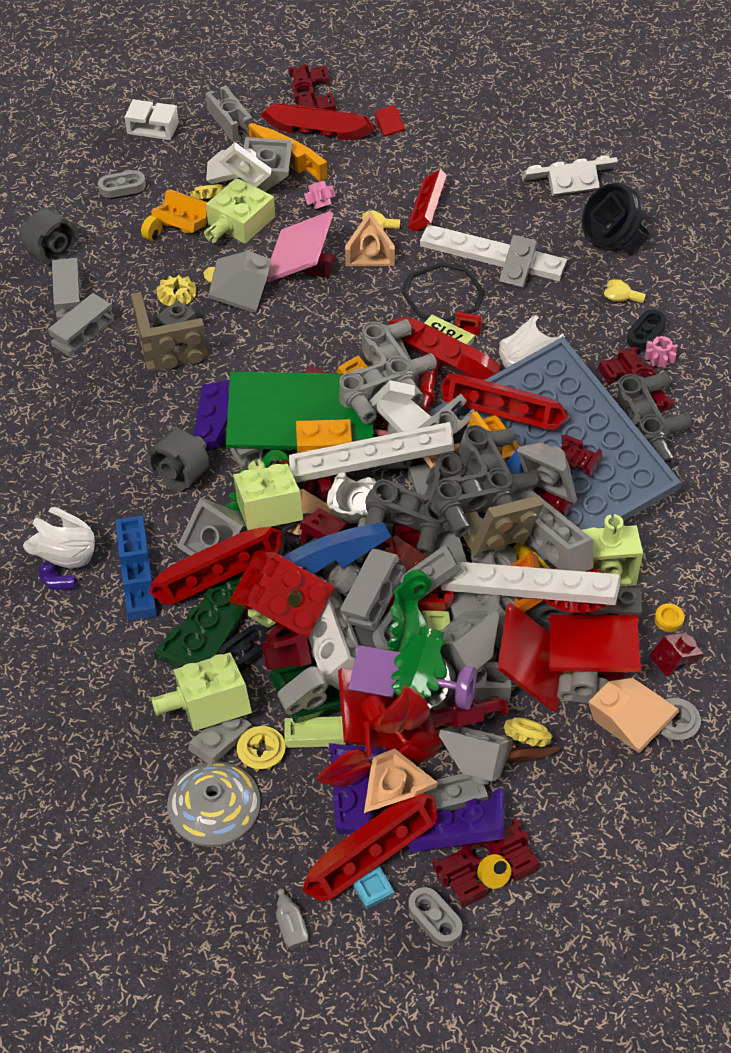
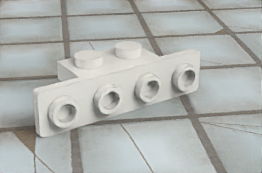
M600 156L593 161L578 159L571 164L556 162L551 164L550 167L534 165L525 170L522 180L549 178L552 196L593 191L600 188L597 171L613 169L618 161L617 157Z

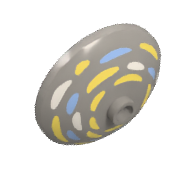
M216 762L212 766L207 763L196 765L184 772L173 784L167 802L169 819L176 832L191 843L206 847L230 844L243 837L258 818L260 811L258 787L253 778L236 765L226 762ZM212 791L217 792L215 796L207 795L209 792Z

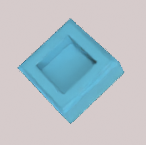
M380 866L374 868L352 884L366 909L395 894Z

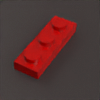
M441 169L423 179L407 226L412 231L416 232L421 228H426L434 220L433 215L439 204L438 200L444 189V182L447 176Z

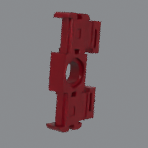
M307 64L300 65L299 68L293 66L288 69L290 77L294 78V82H291L296 104L336 111L333 93H327L326 96L322 97L318 95L315 98L312 83L317 84L318 81L326 82L327 86H330L326 65L311 68L310 71ZM302 90H307V91H308V92H306V93H301V94L299 93V92L302 91Z
M631 347L627 352L625 349L620 350L617 358L600 361L598 366L599 372L608 385L612 384L613 379H616L617 376L620 378L622 375L635 374L646 378L657 374L651 365L645 366L638 357L639 349L637 347ZM662 389L650 393L660 413L672 409L675 399L670 400Z
M563 434L561 436L562 446L560 449L566 454L570 471L572 466L573 470L579 468L584 470L585 475L591 477L603 458L602 450L598 449L595 453L585 449L581 440ZM538 487L532 490L564 517L574 504Z
M490 696V698L481 700L474 699L469 710L461 709L456 704L443 707L440 710L430 711L429 717L421 726L407 731L418 729L427 733H435L434 727L443 724L460 727L484 721V714L497 712L508 715V702L506 698Z
M512 819V826L504 829V839L464 844L460 846V851L440 861H437L435 857L432 859L433 870L444 887H449L450 879V887L459 899L461 908L487 897V888L483 882L478 883L475 879L478 866L484 859L477 858L472 854V851L478 847L486 848L490 852L489 855H503V858L512 866L511 873L514 882L539 871V861L528 847L529 836L525 830L521 831V824L517 819Z

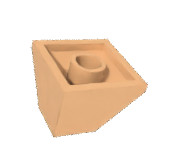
M634 678L609 681L589 701L593 720L638 753L679 713L677 707Z

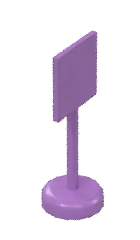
M358 645L348 689L393 698L394 692L391 685L397 680L391 679V675L400 669L394 665V659L401 652ZM463 667L458 675L457 682L436 679L439 687L455 689L456 705L461 709L469 710L476 687L475 667Z

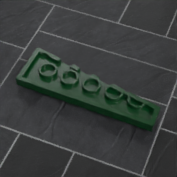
M245 571L217 583L213 588L210 587L196 608L193 607L186 614L187 618L179 627H175L154 651L155 659L181 668L186 664L197 663L218 655L220 648L230 640L248 610L239 608L229 602Z

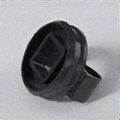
M619 182L608 183L597 189L588 199L582 214V230L590 243L605 250H614L622 247L624 251L634 254L651 237L649 231L641 224L643 217L642 199L637 191ZM602 219L612 223L609 228L605 226Z

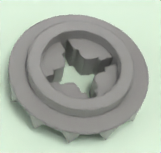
M665 699L679 709L680 722L682 723H679L674 728L671 720L658 733V736L664 735L668 738L669 742L680 740L683 743L688 738L693 739L701 725V717L696 707L684 699Z

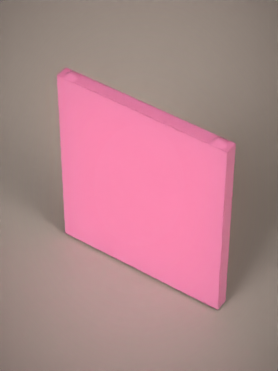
M331 211L280 231L271 257L266 282L317 265L333 217Z

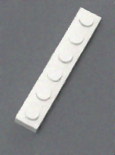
M427 225L420 239L421 247L501 267L504 266L510 247L509 244L432 225ZM535 251L529 274L560 281L567 265V259Z
M450 422L292 454L289 455L290 470L297 483L337 475L338 473L455 451L452 427Z
M458 562L462 570L442 583L441 589L444 591L616 605L621 581L620 574Z

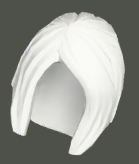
M535 315L525 322L513 335L499 342L500 359L504 367L507 368L561 337L565 338L564 334L562 333L555 338L544 335L536 327V321L539 317Z
M338 473L328 492V508L341 520L353 525L358 524L360 518H367L368 512L365 507V498L376 483V480L368 477L355 482L348 478L346 473Z
M57 507L50 508L48 512L61 517L63 527L52 526L39 518L34 519L33 525L39 533L24 542L23 548L26 552L39 556L55 565L70 569L85 566L90 562L94 552L95 540L91 528L86 523Z

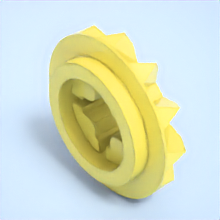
M220 184L200 186L194 188L195 191H191L190 195L200 200H211L225 187Z
M180 274L176 278L169 276L167 280H161L160 286L157 287L159 301L167 306H171L177 301L186 305L195 298L197 293L195 282L190 281L189 276L182 278ZM179 286L180 289H178L176 294H174L173 290H175V287Z
M513 718L506 720L504 725L505 733L512 737L513 740H518L523 744L543 747L550 744L552 734L548 729L533 720Z
M267 726L250 728L241 735L237 743L238 759L243 762L245 768L249 766L254 768L256 772L259 769L270 771L272 766L280 764L286 749L283 736L277 730ZM264 740L266 749L269 751H264L263 755L258 757L257 750L254 748H259Z

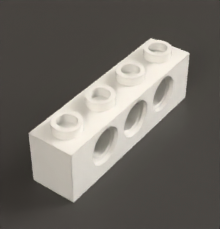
M333 589L308 640L312 648L310 651L311 655L316 660L317 666L327 685H332L339 689L338 670L340 668L353 670L358 642L352 625L347 621L349 617L343 615L340 611L343 604L341 595Z

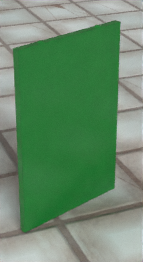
M230 372L226 448L297 449L296 421L350 420L352 442L373 438V421L364 424L354 409L346 408L340 404L339 380L343 374Z

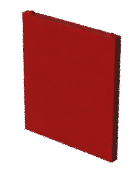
M509 603L506 607L497 670L550 711L557 712L559 707V698L557 697L559 677L563 672L550 671L548 667L550 663V633L513 603Z
M550 615L548 619L550 623V663L548 664L550 671L640 672L642 665L640 664L639 619L637 615Z
M340 668L338 670L344 743L365 746V729L362 723L367 721L361 709V705L365 699L374 694L349 690L352 670ZM395 694L393 698L382 696L388 707L397 699ZM371 729L372 748L389 751L396 749L399 751L405 746L395 733H378ZM404 729L402 733L406 738L411 739L419 730L407 731Z

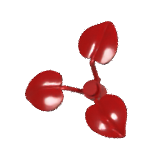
M408 686L404 687L399 697L389 707L380 695H373L365 699L361 705V709L367 721L362 723L365 729V752L361 749L346 752L332 762L316 778L319 782L332 786H349L363 779L369 773L372 766L368 760L372 755L371 729L378 733H395L402 743L405 744L399 752L415 765L434 757L444 746L443 741L439 737L440 728L434 727L435 733L419 730L411 739L406 738L402 733L404 729H415L427 720L430 709L425 699Z

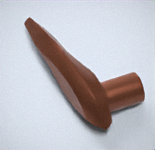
M513 742L507 760L513 762L533 761L559 751V747L527 746L516 748Z

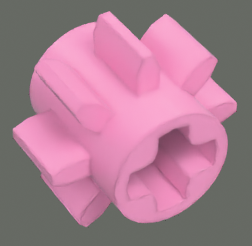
M325 181L309 185V192L304 194L307 205L313 204L315 209L331 205L330 198L336 196L333 185L326 186Z
M656 337L653 342H647L645 360H650L653 367L666 368L669 362L675 363L677 345H672L670 338Z

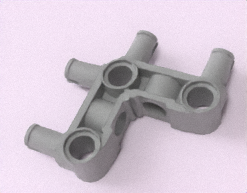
M407 319L390 325L374 321L366 323L362 329L361 349L367 360L374 365L365 369L358 368L340 377V404L346 408L354 409L364 424L371 423L376 418V411L368 401L389 380L415 385V395L411 400L417 405L421 404L424 400L423 393L415 384V378L424 372L435 370L437 362L432 353L411 360L398 345L397 339L411 335L410 331L412 329Z

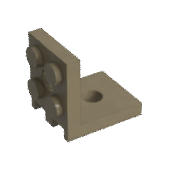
M141 292L131 294L136 329L147 371L163 368L171 369L178 365L196 364L203 360H208L202 318L150 328ZM178 343H185L182 346H175Z
M537 495L464 513L471 529L463 537L474 557H479L482 551L493 549L494 552L505 550L506 546L512 543H518L519 546L524 545L544 506L540 496ZM477 513H485L484 519L480 518Z

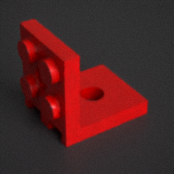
M255 551L229 602L239 608L254 610L296 634H306L308 639L335 586L277 553ZM293 590H297L301 594V602L296 607H292L288 602V596Z

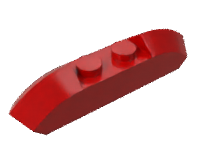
M283 103L271 104L261 114L270 125L288 133H294L295 127H299L298 131L312 132V129L321 130L323 135H334V132H337L338 140H356L374 131L371 121L364 114Z
M400 317L389 321L390 325L407 319L412 331H410L411 335L401 338L404 346L422 356L432 353L435 359L440 362V365L462 376L486 380L500 372V364L484 353L423 322L409 317Z
M447 374L441 383L443 400L448 403L462 394L467 401L463 407L545 429L556 430L568 418L560 402L539 394L455 374Z
M272 527L247 530L182 559L168 567L152 581L149 593L162 604L172 605L246 570L255 551L279 553L281 550V531Z
M425 793L402 800L377 815L327 851L314 864L306 876L302 891L319 901L331 900L435 825L438 817L435 796Z

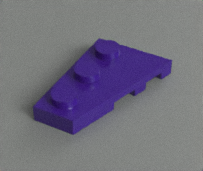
M230 380L202 385L193 437L199 436L205 441V450L220 447L227 435L228 388L230 387Z
M329 743L331 763L351 750L361 749L365 752L366 747ZM371 748L372 755L368 760L372 764L374 756L387 752V750ZM370 771L355 784L333 786L335 825L338 834L351 835L373 819L375 810L364 813Z
M503 789L493 791V797L480 802L476 798L466 801V807L450 812L446 809L438 811L435 825L408 844L410 852L504 839L505 796Z

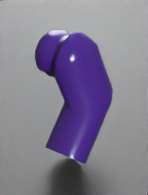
M44 562L39 566V578L49 589H76L77 579L75 575L60 576L54 570L55 566L51 562Z

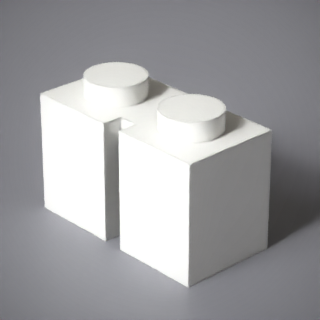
M133 99L125 115L127 134L171 140L179 123L177 106L157 103L156 106H153V102Z

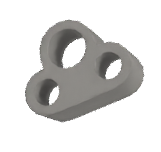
M310 667L284 686L277 696L287 714H295L302 709L310 710L323 704L327 699L325 690L328 685L319 668Z
M598 672L562 674L559 677L557 697L560 700L589 704V701L609 681L598 677Z

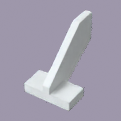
M235 142L228 149L218 152L207 162L206 181L211 184L240 177L250 185L257 187L271 175V168L256 158L255 151L244 149Z
M389 380L368 401L376 413L381 414L397 432L417 429L431 418L429 414L411 400L415 395V385Z

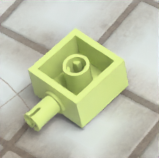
M235 178L206 203L208 224L211 226L204 231V235L208 241L215 243L226 233L246 244L275 218L274 196L239 178Z
M257 460L259 466H256L255 461H252L248 466V470L233 474L237 503L247 530L303 520L300 490L288 464H274L266 468L263 461Z
M614 514L613 522H611V515L605 518L604 528L583 529L582 531L593 539L592 569H601L602 573L620 574V587L636 585L643 556L637 525L624 526L623 519L619 515Z
M231 653L218 654L210 659L189 663L181 668L174 669L177 690L157 697H151L156 716L182 708L186 711L193 731L252 713L246 684Z

